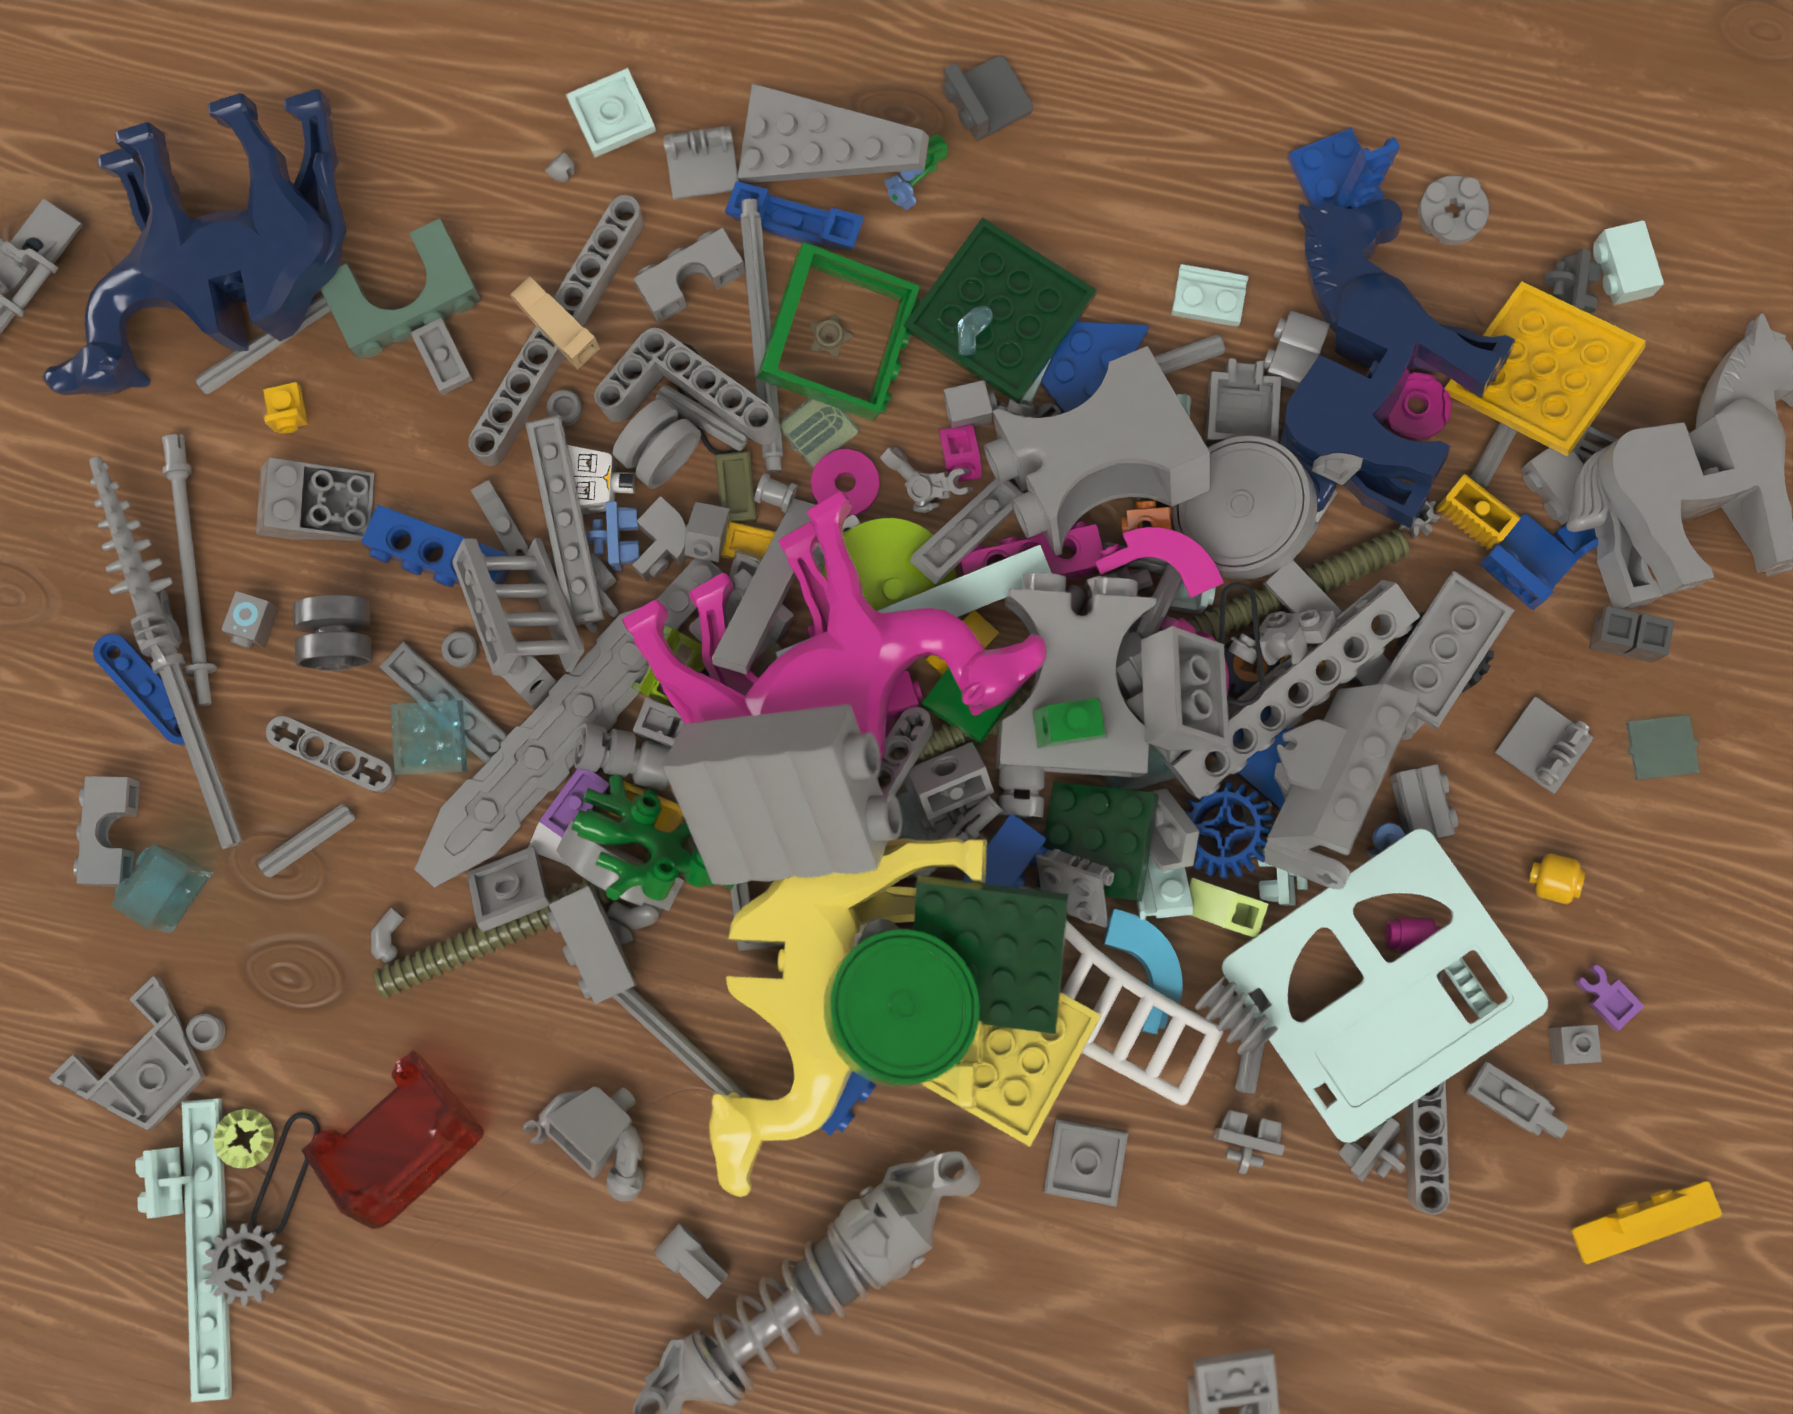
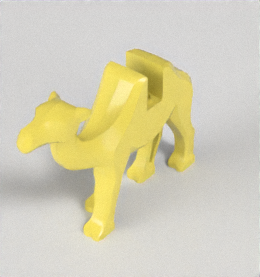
M901 838L888 840L876 870L856 874L833 873L810 878L793 876L782 880H775L766 892L745 905L736 914L731 923L728 939L742 942L785 944V949H780L778 956L779 972H783V979L726 976L730 993L737 1000L754 1010L780 1032L793 1060L795 1079L791 1092L779 1100L741 1097L736 1092H731L728 1096L721 1094L713 1095V1109L709 1123L710 1142L716 1158L719 1183L727 1192L738 1197L749 1194L752 1187L750 1174L763 1141L796 1139L810 1134L824 1125L837 1106L853 1070L840 1058L829 1039L824 1021V996L833 970L839 961L850 951V947L855 945L854 935L860 932V926L867 924L869 920L882 918L893 923L914 922L916 888L891 886L917 871L933 867H957L964 871L972 882L985 884L987 840L969 839L962 841L957 838L942 840ZM980 1020L974 1040L963 1057L965 1062H958L948 1072L933 1079V1081L949 1087L954 1092L963 1109H973L976 1106L977 1067L979 1064H982L984 1025Z

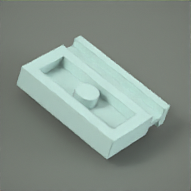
M1181 264L1171 315L1239 327L1248 276Z
M1149 857L1142 902L1136 901L1140 920H1146V916L1156 915V918L1193 915V903L1185 867L1160 871Z

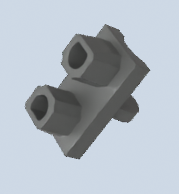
M1582 248L1576 255L1561 258V262L1556 263V270L1545 274L1544 284L1553 288L1552 296L1590 314L1597 309L1598 298L1596 295L1586 292L1587 285H1592L1598 281L1601 276L1602 265L1590 260L1591 251Z

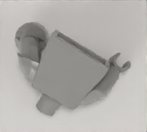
M592 1087L587 1091L577 1090L558 1094L539 1114L538 1121L531 1120L523 1125V1133L530 1134L534 1128H538V1133L531 1140V1143L542 1144L549 1136L593 1179L616 1152L615 1165L610 1169L606 1183L608 1193L614 1199L619 1201L633 1200L640 1194L643 1188L644 1175L637 1166L638 1159L642 1161L644 1148L636 1128L631 1125L632 1120L630 1116L626 1113L636 1104L635 1098L627 1089H619L610 1098L599 1087Z

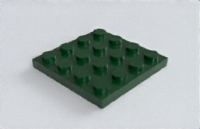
M982 217L906 321L904 327L909 334L979 379L985 380V383L1002 394L1020 403L1096 296L1097 289Z
M919 876L916 882L914 931L929 934L943 941L965 962L977 987L980 1005L979 1020L982 1021V1024L1056 1034L1069 894Z

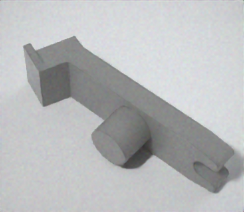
M488 480L472 489L473 496L508 555L517 556L519 551H523L526 555L529 550L528 545L490 481Z

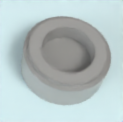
M556 391L547 401L549 416L560 415L563 426L575 424L582 416V403L572 391Z
M458 631L449 634L444 639L441 651L444 659L450 665L456 668H465L476 661L479 647L471 635Z
M213 1014L195 1016L190 1020L186 1028L188 1043L198 1050L215 1049L223 1042L226 1034L223 1021Z

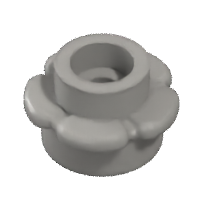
M1243 633L1239 639L1231 637L1233 642L1228 651L1253 664L1257 658L1255 640Z

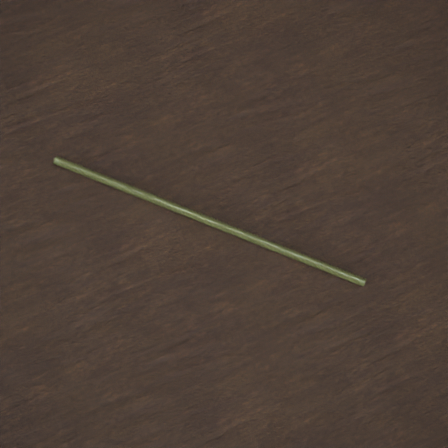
M1393 529L1390 535L1384 533L1380 539L1377 537L1372 538L1371 543L1365 541L1361 544L1360 548L1354 546L1351 548V552L1348 550L1342 551L1341 556L1335 554L1331 557V560H1322L1321 565L1314 563L1311 569L1305 567L1302 570L1324 593H1327L1330 587L1336 589L1340 586V583L1348 584L1350 578L1357 580L1360 574L1363 576L1368 575L1369 570L1375 572L1379 570V566L1387 567L1390 561L1392 563L1398 562L1399 557L1402 559L1407 558L1410 549L1404 534L1398 529ZM1265 585L1262 586L1261 591L1259 589L1253 590L1257 601L1259 621L1260 617L1265 619L1268 614L1278 612L1281 608L1287 610ZM1248 593L1243 594L1242 599L1233 598L1231 604L1225 602L1224 636L1229 635L1230 630L1237 632L1240 626L1246 628L1250 625L1251 621L1253 622L1251 597ZM1218 606L1213 607L1212 612L1203 611L1201 617L1197 614L1194 615L1191 621L1185 619L1195 629V634L1202 631L1212 635L1215 640L1219 639L1220 608ZM1025 688L1022 690V694L1015 697L988 735H997V726L1000 722L1016 712L1025 703L1031 690L1028 691ZM946 723L941 724V729L933 728L930 739L913 766L970 742H973L974 745L978 744V741L951 724L948 726ZM898 747L890 753L889 757L894 760L903 759L909 750L904 747ZM879 776L877 781L883 785L886 783V779L890 777ZM691 834L681 843L682 847L691 854L697 848ZM647 851L644 853L645 857L640 858L636 856V858L649 862L651 854ZM582 879V884L578 885L575 882L572 884L571 889L564 887L559 894L552 892L551 897L548 899L551 904L589 885H593L600 902L608 904L610 898L606 894V890L587 879ZM549 906L485 932H482L479 927L476 930L471 927L468 929V933L460 932L455 939L450 936L445 943L443 941L437 942L436 947L427 946L425 952L418 950L415 956L406 955L404 961L397 959L394 965L385 964L383 970L376 968L373 971L375 986L380 995L388 999L391 998V993L393 992L400 994L402 988L409 990L414 983L421 985L423 979L430 981L435 974L437 976L443 975L444 970L451 972L456 965L458 967L464 966L465 961L469 963L474 962L476 956L483 958L486 952L490 954L495 953V948L497 947L504 949L506 948V943L513 945L518 938L525 940L527 934L534 936L539 929L542 931L547 930V926L550 925L547 913L551 912Z

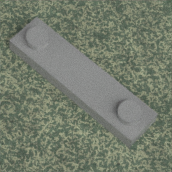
M995 479L912 555L910 563L934 584H937L1014 513L1012 498L1024 493L1010 481L999 484Z

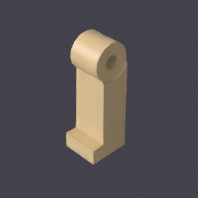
M528 277L510 294L518 307L577 370L600 349L595 336L586 328H583L531 277Z

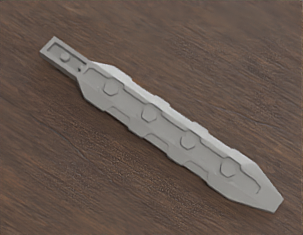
M694 558L656 599L661 604H664L668 610V617L664 626L674 628L679 632V628L698 609L693 604L689 592L717 575L723 574L710 560ZM637 609L620 614L597 638V644L577 664L573 671L569 674H564L548 691L549 696L520 727L516 726L500 743L501 748L472 779H467L441 807L414 869L434 888L495 856L521 827L520 823L549 791L553 792L570 774L569 769L574 765L575 744L581 726L584 723L603 726L608 732L616 724L617 717L640 693L631 687L634 682L641 683L650 665L646 664V659L634 644V637L626 630L622 622V618Z

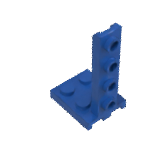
M1352 128L1291 151L1288 155V160L1311 208L1318 211L1332 202L1334 206L1354 209L1380 199H1385L1380 185L1393 164L1400 146L1393 137L1386 140L1383 147L1370 152L1368 148L1361 149Z

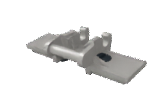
M45 199L39 203L10 243L0 238V334L15 315L22 318L25 314L23 309L50 273L55 274L59 269L54 263L83 226L79 221Z

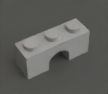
M721 228L716 232L708 231L704 233L695 244L686 249L682 247L674 250L669 254L668 259L658 265L651 264L644 267L638 273V276L633 279L639 294L659 324L687 308L684 295L680 290L682 282L687 277L695 274L704 275L710 279L715 289L718 290L745 275L746 272L742 258L724 229Z
M85 776L84 786L81 787L79 792L82 819L79 821L76 829L77 840L80 842L79 856L75 858L73 866L74 875L77 878L76 884L95 887H133L135 852L123 848H114L109 841L108 833L110 826L117 819L125 816L138 817L140 781L129 777Z

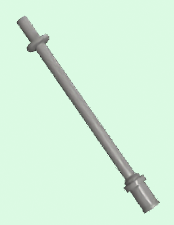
M170 434L162 437L166 464L162 470L163 476L167 477L172 485L192 664L184 668V673L194 675L197 706L202 707L212 705L208 674L216 672L217 666L207 663L185 481L192 474L191 465L187 464L185 436L179 435L177 439V434Z

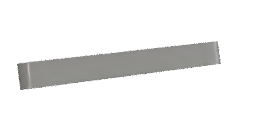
M621 195L610 203L553 297L582 327H584L643 228L644 219L639 204L631 196ZM625 212L634 213V216L629 220L623 221L619 219ZM606 241H617V244L611 249L602 248ZM596 268L600 270L595 277H585V273L590 269ZM571 298H583L582 302L577 306L571 307L567 305ZM537 326L534 328L468 439L470 450L483 465L495 466L505 458L565 358ZM537 355H548L544 363L537 365L532 363ZM530 383V387L525 393H515L516 387L519 384ZM508 411L513 413L509 421L505 423L497 422L498 417L502 413ZM495 441L491 451L480 452V447L484 442Z

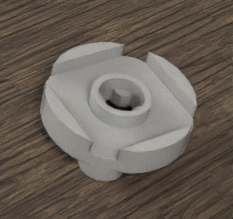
M1446 176L1436 180L1427 187L1418 205V219L1422 229L1428 235L1431 233L1439 239L1438 242L1445 245H1461L1471 241L1482 230L1489 215L1488 199L1480 188V183L1472 177ZM1450 204H1455L1459 206L1461 211L1458 217H1453V214L1446 212L1445 208H1448Z

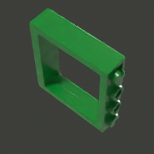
M803 242L796 253L756 379L873 421L880 412L885 413L887 404L891 400V394L887 393L890 380L895 382L901 368V362L897 361L900 349L905 350L911 334L906 332L904 324L919 305L920 299L916 297L920 286ZM809 268L899 301L868 402L777 369Z

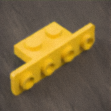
M1702 1181L1674 1192L1672 1189L1662 1190L1650 1195L1651 1200L1640 1204H1638V1201L1622 1204L1616 1207L1617 1212L1573 1227L1571 1233L1582 1262L1590 1264L1721 1217L1722 1212L1711 1184L1708 1181Z

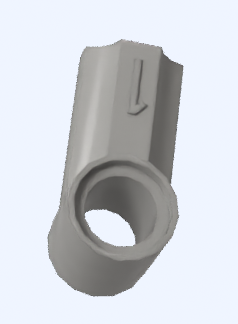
M679 1223L659 1244L654 1253L670 1270L676 1274L680 1273L708 1299L730 1274L702 1248V1242L687 1227Z

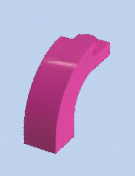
M1146 527L1122 533L1128 547L1121 549L1118 543L1100 551L1102 559L1095 561L1102 575L1139 558L1156 557L1163 559L1174 566L1179 572L1190 598L1224 583L1214 561L1197 542L1182 533L1165 528Z

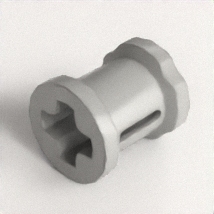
M765 472L757 486L754 502L761 503L764 501L780 507L783 513H786L793 498L795 499L798 484H784L772 479L771 475Z

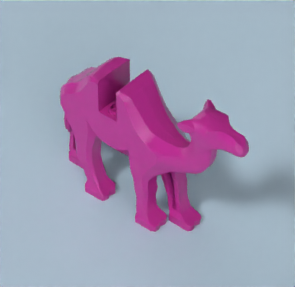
M842 491L808 509L806 513L811 521L778 540L782 550L787 555L788 563L799 579L804 600L809 606L813 617L815 636L782 654L766 669L759 679L750 670L746 675L713 665L712 656L728 627L726 606L734 590V583L727 573L719 574L689 592L693 604L698 607L702 635L701 660L710 677L687 667L673 653L663 636L668 610L659 600H653L622 618L626 630L634 637V644L649 663L657 680L662 684L664 693L681 716L684 724L850 704L860 733L870 732L875 736L880 752V762L885 752V728L889 695L901 674L918 658L934 655L943 659L950 667L956 683L963 692L962 701L969 706L971 714L976 716L985 710L1003 704L1015 694L1030 676L1043 666L1046 660V644L1040 635L1033 634L1023 643L1005 648L985 650L969 627L959 618L945 610L923 608L891 613L876 612L864 597L859 572L846 546L842 528L853 505L845 492ZM819 543L825 558L827 580L820 573L813 556Z

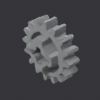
M243 1223L240 1227V1233L231 1226L226 1229L227 1239L220 1235L213 1239L218 1247L217 1249L209 1248L206 1250L205 1254L212 1258V1262L203 1265L202 1270L212 1271V1276L205 1283L206 1285L217 1284L218 1288L213 1294L215 1297L225 1292L228 1294L227 1304H232L237 1297H240L242 1306H247L251 1296L257 1302L264 1300V1289L270 1293L277 1290L276 1285L272 1281L274 1279L282 1280L285 1277V1274L279 1271L278 1267L288 1263V1259L278 1256V1252L285 1245L273 1244L272 1241L277 1235L275 1232L265 1236L263 1235L264 1225L259 1224L254 1231H250L249 1223ZM244 1239L254 1240L264 1248L258 1250L249 1247ZM227 1247H229L230 1257L226 1266L221 1268L222 1256ZM242 1257L253 1260V1265L248 1270H240L238 1268V1263L242 1261ZM270 1260L268 1274L262 1282L263 1278L260 1272L264 1262ZM234 1279L240 1281L244 1288L247 1289L234 1287L227 1280Z

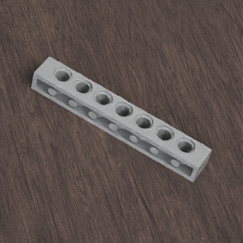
M1381 580L1335 618L1337 624L1324 643L1306 644L1308 651L1300 663L1292 664V655H1290L1264 677V693L1258 701L1248 706L1241 707L1230 704L1227 707L1230 747L1225 749L1184 750L1173 763L1169 764L1166 759L1163 761L1189 794L1198 799L1202 796L1211 795L1219 788V782L1227 775L1235 774L1242 770L1248 763L1247 759L1255 752L1263 751L1270 747L1278 733L1285 728H1291L1299 723L1303 718L1302 714L1312 705L1317 706L1327 700L1330 696L1329 691L1335 686L1351 680L1358 673L1357 668L1367 660L1371 661L1379 657L1385 651L1384 646L1394 638H1400L1407 634L1413 627L1412 623L1420 615L1397 583ZM1379 615L1380 626L1373 632L1371 628L1372 620L1375 616ZM1352 638V650L1345 654L1344 644L1347 639ZM1324 660L1326 664L1325 672L1317 677L1316 667ZM1259 681L1237 700L1245 701L1253 698L1259 691ZM1294 683H1297L1298 693L1293 699H1289V688ZM1266 706H1270V717L1265 722H1261L1260 715L1262 710ZM1242 728L1244 732L1243 739L1240 743L1234 745L1233 735L1238 729ZM1215 751L1216 761L1212 766L1206 768V756L1210 752Z

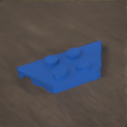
M1077 322L1058 348L1041 379V386L1048 396L1054 399L1062 414L1077 408L1098 390L1106 376L1110 361L1138 350L1149 327L1138 324Z

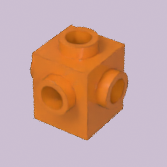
M1156 500L1135 502V508L1128 509L1127 517H1122L1121 520L1122 533L1144 528V520L1149 521L1152 527L1174 530L1172 507L1168 505L1157 506Z

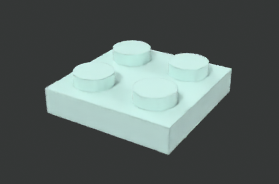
M628 68L566 94L594 158L656 132L655 125Z

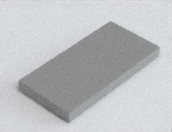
M1452 571L1378 684H1387L1418 695L1419 702L1412 715L1432 728L1437 729L1515 610L1457 572Z

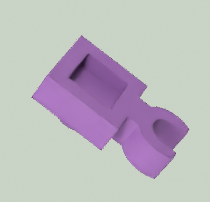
M1591 965L1589 969L1596 977L1594 984H1589L1583 977L1577 978L1575 982L1582 991L1592 992L1595 995V998L1589 1005L1614 1031H1619L1644 1005L1619 979H1615L1609 984L1604 969L1598 965Z

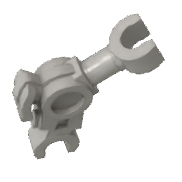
M898 446L894 449L888 447L880 457L888 467L898 471L907 481L905 486L910 498L915 501L913 506L915 512L925 513L938 509L940 503L931 504V501L935 497H938V499L951 498L950 491L957 495L968 494L973 491L972 486L963 488L958 483L960 475L970 473L969 468L954 469L950 474L949 471L931 474L923 473L922 470L916 471L908 463L906 454Z

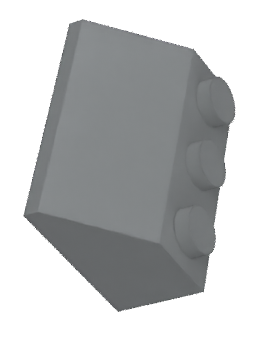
M1173 626L1142 639L1145 743L1171 751L1225 749L1230 747L1224 644Z

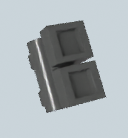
M1606 606L1603 608L1602 616L1595 615L1589 649L1652 663L1668 656L1674 621L1647 614L1639 615L1638 612Z

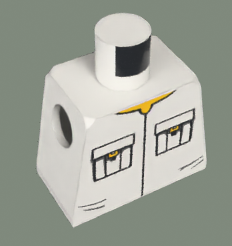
M567 445L582 514L605 512L606 502L615 501V493L634 494L635 473L617 472V462L612 454Z

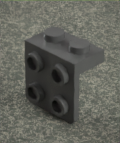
M997 56L964 74L957 63L944 69V83L941 84L943 93L950 103L953 102L958 110V117L966 131L969 130L976 142L1030 115L1033 111L1031 100L1003 56Z

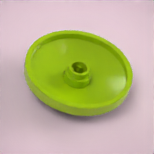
M897 518L872 519L859 523L843 533L849 554L859 572L864 597L875 611L957 579L955 569L953 568L940 582L934 584L910 563L912 555L934 536L927 529L911 521ZM824 558L819 571L827 580Z

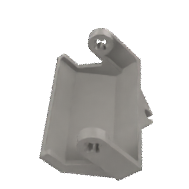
M1387 684L1347 689L1340 688L1323 721L1317 719L1283 734V741L1290 742L1285 748L1282 745L1277 746L1281 763L1276 764L1274 779L1279 784L1285 802L1267 838L1265 845L1266 864L1332 889L1344 888L1350 875L1349 869L1339 861L1309 849L1322 845L1349 855L1354 840L1400 740L1411 739L1415 733L1418 720L1412 714L1419 702L1418 695Z

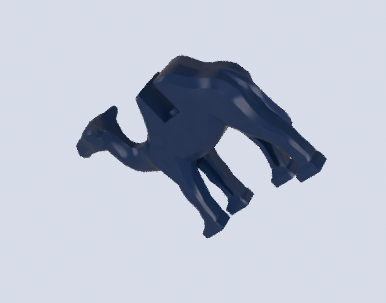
M314 89L284 99L285 111L292 115L293 118L302 122L305 141L303 160L294 184L289 178L285 156L272 143L258 122V112L253 101L246 95L238 93L208 104L210 116L217 120L219 125L233 129L248 157L250 188L247 210L219 211L192 219L183 205L179 186L172 174L165 134L148 122L125 128L115 133L116 143L122 149L98 156V168L113 177L121 179L127 191L133 217L142 233L130 254L105 275L90 293L85 312L87 345L69 360L57 366H50L45 370L43 380L52 391L61 395L92 394L105 396L117 394L131 387L143 388L149 386L150 379L138 369L126 336L128 319L133 313L143 308L165 307L183 311L205 334L230 350L237 352L249 351L240 302H247L251 322L278 341H283L296 333L303 323L314 295L337 272L342 261V244L347 231L335 185L334 173L338 159L334 145L333 121L330 118L332 111L329 99L320 89Z

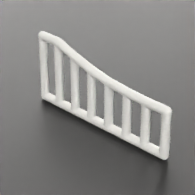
M1025 884L1021 886L1023 889L1035 890ZM1066 920L1065 938L1082 954L1061 993L1074 1000L1092 964L1110 977L1093 1010L1102 1016L1082 1053L1179 1105L1187 1104L1223 1035V1031L1216 1029L1218 1024L1207 1021L1205 1017L1178 1004L1123 970L1094 947ZM1123 986L1141 999L1112 1053L1093 1042ZM1154 1006L1172 1016V1019L1145 1070L1127 1061L1126 1058ZM1185 1025H1188L1205 1034V1037L1180 1086L1177 1087L1159 1076Z

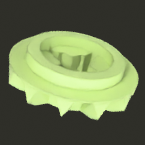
M241 1109L229 1113L218 1123L213 1137L216 1154L224 1163L235 1168H250L261 1163L269 1155L274 1144V1130L270 1121L260 1112L250 1109ZM238 1124L239 1128H242L245 1132L259 1130L249 1140L251 1153L243 1145L229 1147L233 1140L238 1137L235 1125Z

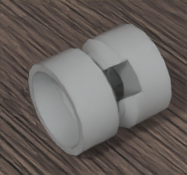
M584 723L579 730L575 744V768L596 772L601 767L605 774H618L626 777L634 759L635 734L630 731L614 728L607 733L606 728L603 726Z
M1006 765L1003 769H999L998 786L1003 789V793L998 796L997 804L1003 812L997 816L1008 818L1012 813L1019 819H1042L1044 816V798L1039 795V791L1045 788L1044 767ZM1014 791L1028 792V800L1014 799Z

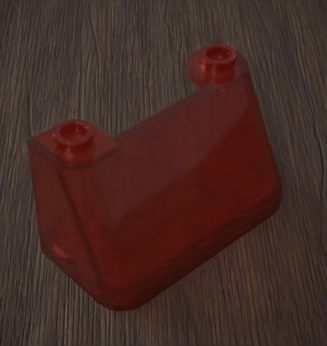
M413 1050L407 1056L401 1058L392 1071V1079L397 1087L345 1134L337 1130L321 1131L301 1150L339 1211L371 1229L382 1228L396 1219L472 1150L484 1135L483 1128L425 1059Z

